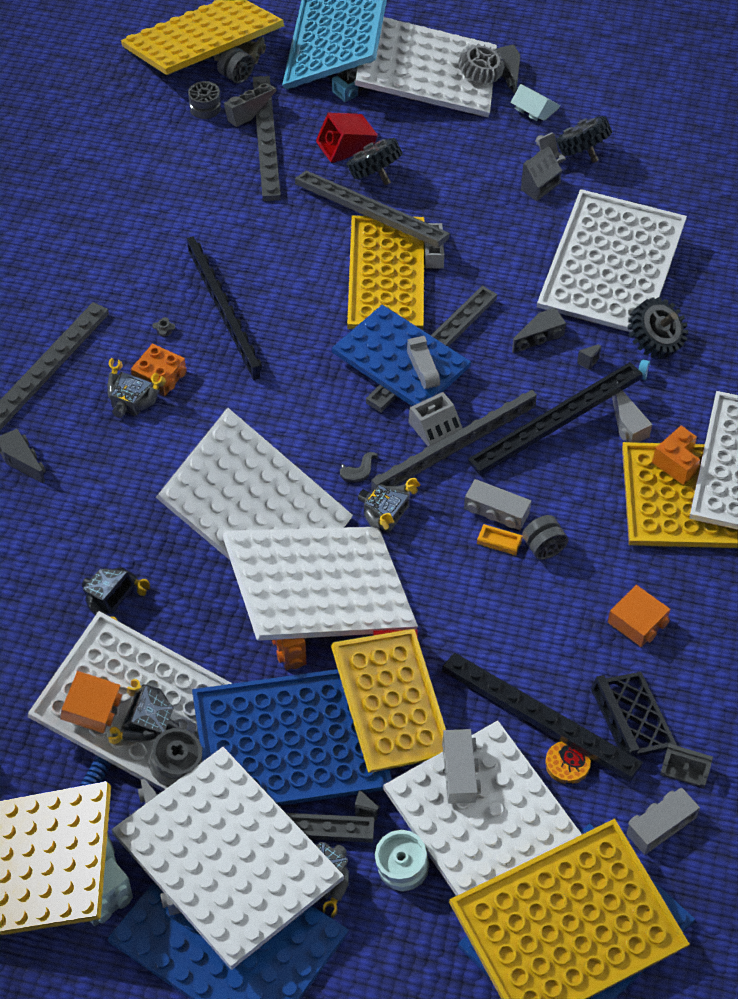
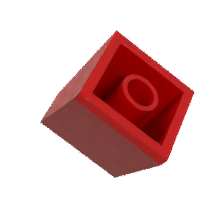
M327 113L316 143L329 161L335 163L352 157L359 151H364L363 147L370 143H375L378 134L362 114Z

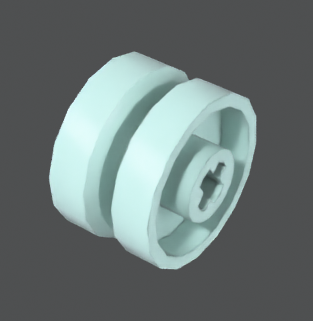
M406 830L392 831L382 837L377 844L375 851L376 865L381 879L387 886L393 890L407 891L423 883L428 875L429 862L425 844L418 835Z

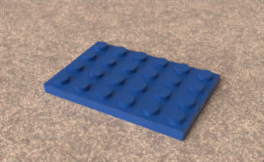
M384 305L378 307L332 347L333 354L411 406L442 393L471 367V361ZM425 336L427 347L439 374L440 386L428 389L423 388L407 353L408 339Z

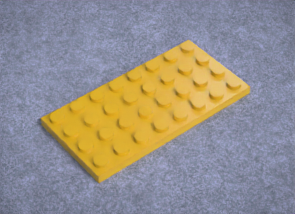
M352 216L347 329H354L378 307L384 305L423 330L424 241L368 216ZM414 217L424 222V217Z

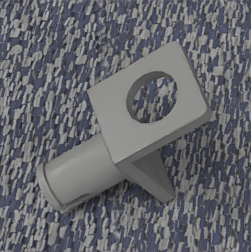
M554 133L545 136L540 135L536 138L535 142L540 147V151L548 146L555 158H559L557 159L558 163L566 160L565 156L558 152Z

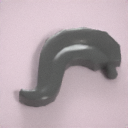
M369 452L364 454L361 466L358 468L345 467L342 464L340 477L345 482L356 483L364 481L371 473V460L378 458L377 453Z

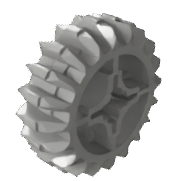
M472 44L461 52L459 69L462 70V74L466 75V78H471L472 81L475 80L478 84L480 82L492 84V82H496L502 76L505 64L504 59L501 58V54L497 53V50H492L491 47L488 48L485 45L477 44L475 46Z

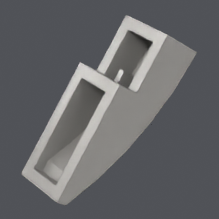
M428 223L443 230L442 223ZM424 242L425 268H444V244L438 248Z

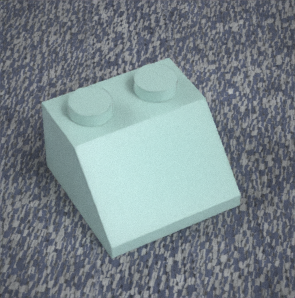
M520 84L510 102L516 105L514 109L521 113H524V111L528 112V117L536 121L538 118L545 121L561 106Z

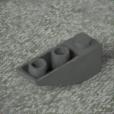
M512 44L496 48L495 50L504 59L505 65L501 77H504L507 86L515 94L517 91L520 53Z
M264 83L256 89L245 91L244 94L232 97L229 101L224 102L228 122L237 127L251 121L277 91L276 88L268 83Z
M553 308L538 313L513 338L512 352L523 351L564 336L566 322L557 309Z
M18 429L1 435L0 454L5 463L44 483L43 474L46 473L42 462H37V455L34 449H29V442L26 436L21 435Z

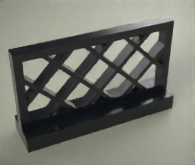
M642 672L605 678L604 675L596 676L591 691L618 748L633 757L665 751L669 743L677 746ZM638 680L641 686L640 690L628 685V682ZM615 684L623 689L619 694L611 690L609 685ZM624 690L637 695L635 700L633 701L623 696ZM639 697L648 701V708L637 703ZM619 700L631 706L629 712L619 707ZM633 708L645 713L644 718L641 719L631 714ZM649 715L657 719L658 726L645 721L647 716ZM628 719L640 724L638 731L628 726ZM642 726L654 732L652 738L640 732ZM656 734L665 737L668 743L662 744L654 740ZM639 738L649 743L648 747L639 749L636 739Z

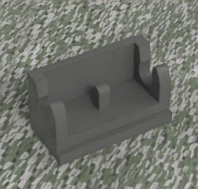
M669 743L660 775L705 788L713 756Z

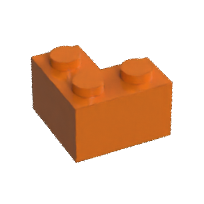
M680 426L655 448L652 463L679 483L685 485L697 474L700 459L692 454L697 436L683 426Z

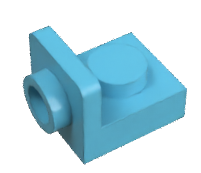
M339 76L332 78V92L341 100L347 102L358 96V86L355 85V81L347 84Z

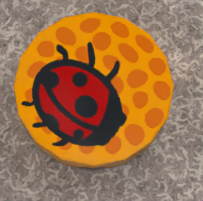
M558 742L551 746L547 752L546 770L559 783L575 784L585 779L589 773L591 759L565 743Z

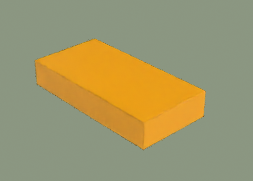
M483 524L477 544L516 556L523 536Z

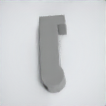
M425 336L408 339L407 353L423 388L428 389L440 386L439 374L427 347Z

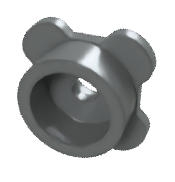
M167 317L152 325L153 329L157 330V334L163 337L169 336L172 330L175 329V324L170 323Z

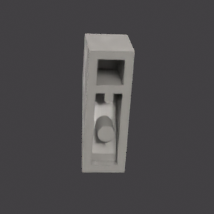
M623 390L614 395L612 400L620 437L626 442L633 443L649 438L652 429L651 422Z

